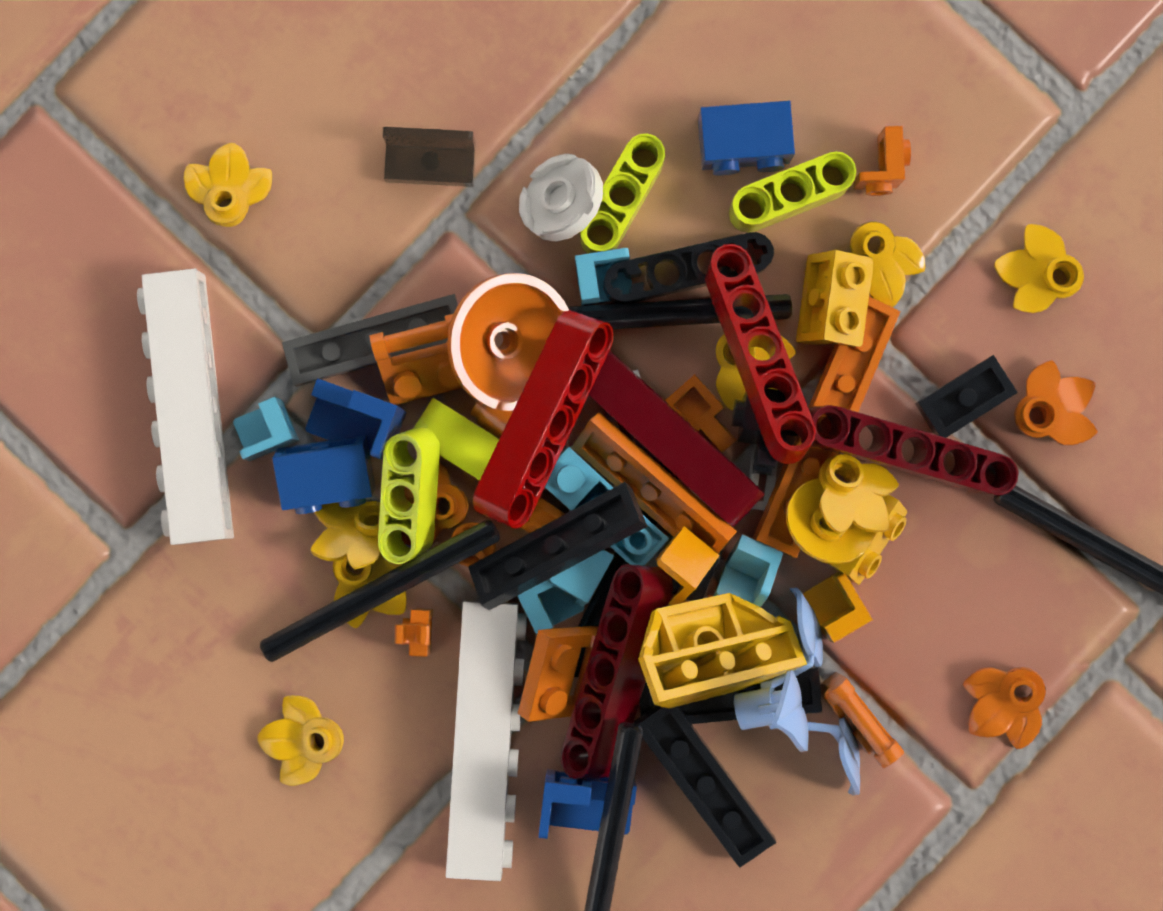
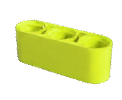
M648 133L638 134L632 137L624 148L603 185V199L596 216L580 232L581 246L587 254L614 250L621 243L663 167L665 148L661 140L656 136ZM640 149H647L655 155L656 162L650 167H640L634 163L632 155ZM618 187H625L632 191L635 199L627 206H618L612 202L610 193ZM596 225H603L611 230L613 237L609 243L597 245L589 240L587 236L588 231Z
M829 152L746 185L738 190L729 208L730 221L739 231L755 232L836 200L844 195L854 182L857 172L855 163L850 156L843 152ZM825 167L837 168L843 175V184L830 185L823 178L822 170ZM786 183L796 184L802 191V200L798 202L786 200L781 194V186ZM747 199L756 201L761 207L762 215L755 219L746 218L740 212L739 203Z
M434 398L431 399L414 428L424 427L431 430L439 441L440 456L480 480L499 441L494 435Z
M424 427L413 428L392 436L386 442L383 451L378 547L382 556L393 564H404L427 552L434 540L440 445L436 435ZM408 441L414 445L417 451L416 460L408 453ZM405 487L409 488L414 496L413 504L405 497ZM402 531L409 536L411 548L404 544L401 535Z

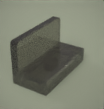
M383 127L382 137L386 143L384 180L386 183L474 187L476 141L472 131Z

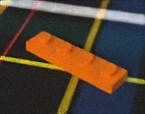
M600 412L589 420L571 448L615 486L626 482L633 489L639 507L673 537L685 526L719 554L736 534L737 531Z

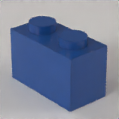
M791 100L700 108L698 128L702 170L713 169V175L717 176L733 175L740 172L739 167L757 166L758 172H774L784 169V164H790L794 157L795 147Z
M367 435L278 448L272 457L282 510L295 509L296 514H308L321 510L323 504L339 502L340 507L343 508L355 507L366 503V498L373 496L376 486Z

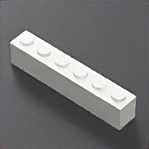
M196 268L141 275L143 287L137 289V302L140 313L142 315L146 314L148 332L142 333V348L146 359H151L152 376L147 377L146 384L149 400L156 405L157 421H152L151 432L155 447H160L162 465L157 466L156 479L160 492H165L167 510H162L161 525L164 536H170L171 545L234 538L206 277Z
M465 600L463 602L446 878L501 881L503 868H512L513 840H505L506 822L514 823L516 795L508 794L509 777H517L519 749H510L511 731H520L521 716L518 714L520 704H513L514 686H523L524 659L516 658L517 640H526L527 615L519 613V603L505 602L489 611L481 606L480 601Z

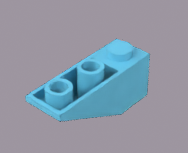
M566 445L545 486L570 511L613 489L605 479ZM644 515L643 517L647 524L646 528L610 546L627 563L632 565L645 566L669 539Z

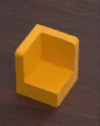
M685 526L655 559L661 569L681 584V587L668 603L670 606L682 603L697 588L720 556Z
M836 572L802 593L814 610L823 634L830 642L835 643L873 620L845 573Z

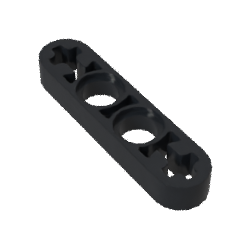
M749 232L621 261L612 265L607 270L603 280V290L606 297L612 302L623 304L705 287L706 274L699 270L697 265L698 257L704 252L714 253L717 248L725 244H735L746 250L748 243H752L754 249H762L763 255L757 260V265H754L756 273L759 274L772 262L774 247L765 235L758 232ZM661 262L673 263L679 271L678 281L672 285L660 284L654 276L655 266ZM646 266V281L651 290L644 291V282L631 285L629 294L624 295L620 288L612 287L611 283L616 281L619 272H624L627 279L636 278L642 274L639 267ZM722 266L720 273L726 277L738 276V273L731 271L728 266Z

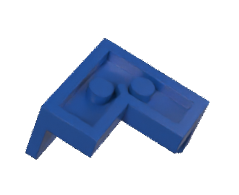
M317 378L311 393L312 396L316 397L305 430L310 434L327 440L367 435L370 456L383 460L385 444L389 438L399 434L407 412L397 405Z
M547 769L538 838L548 839L549 825L599 831L609 777L573 779L564 771ZM634 780L625 835L630 832L632 809L636 799V780Z

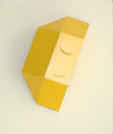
M731 593L657 608L652 611L638 658L654 705L668 709L743 690L785 674L787 671L796 670L807 665L791 621L781 616L774 617L763 608Z

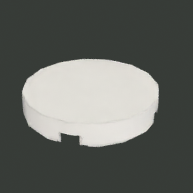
M562 154L551 157L539 165L530 175L533 180L528 188L523 187L520 194L519 213L524 225L541 239L557 242L572 238L584 230L596 216L603 199V182L598 170L585 159L578 158L573 154Z

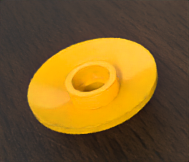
M819 478L802 484L790 498L786 510L787 527L797 546L810 557L829 564H843L860 557L871 545L875 532L864 531L853 523L842 534H838L833 530L832 532L825 530L820 522H825L819 506L824 488Z

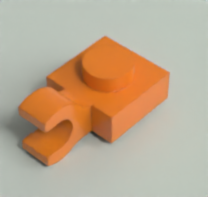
M696 374L690 377L665 400L698 432L702 430L721 452H724L737 441L732 433L716 418L725 409L724 405Z
M414 608L411 610L410 618H403L402 624H395L394 643L409 645V656L427 657L431 654L433 609Z

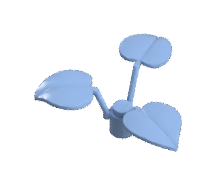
M797 587L790 588L797 598L798 629L805 649L804 657L807 665L796 670L787 671L785 674L777 676L770 681L761 682V689L735 694L734 708L736 718L741 730L769 726L771 730H781L791 739L800 752L808 751V731L832 734L839 743L840 759L851 783L848 793L859 795L860 754L856 738L853 735V730L845 717L840 718L839 725L807 722L806 713L801 703V690L796 676L814 665L815 667L822 666V633L816 614L802 592ZM783 684L782 690L774 691L775 687Z

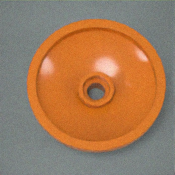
M504 273L481 281L462 298L449 326L448 356L457 381L476 401L499 410H514L555 322L563 312L569 310L556 290L541 279L530 275ZM501 332L503 342L497 348L494 340L495 336Z

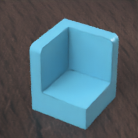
M628 248L575 255L581 306L611 302L604 293L603 280L607 270L612 265L629 260ZM619 272L616 281L611 283L613 288H620L623 295L629 294L632 280L627 279L624 272Z
M277 397L267 399L258 403L259 409L234 419V427L244 448L239 451L243 460L252 461L272 453L278 448L300 441L282 399Z
M742 534L727 557L714 596L731 593L761 607L771 592L783 552Z
M602 550L550 578L549 582L576 598L574 603L583 607L590 601L614 555Z
M549 579L518 595L536 635L538 630L551 629L554 625L584 610V606L581 607L574 603L576 600L574 596L551 584Z

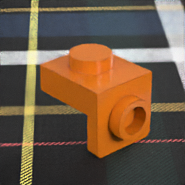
M885 126L877 136L879 171L860 172L853 182L854 190L865 189L868 196H884L892 194L893 188H898L905 180V166H909L911 162V143L909 139H903V126Z

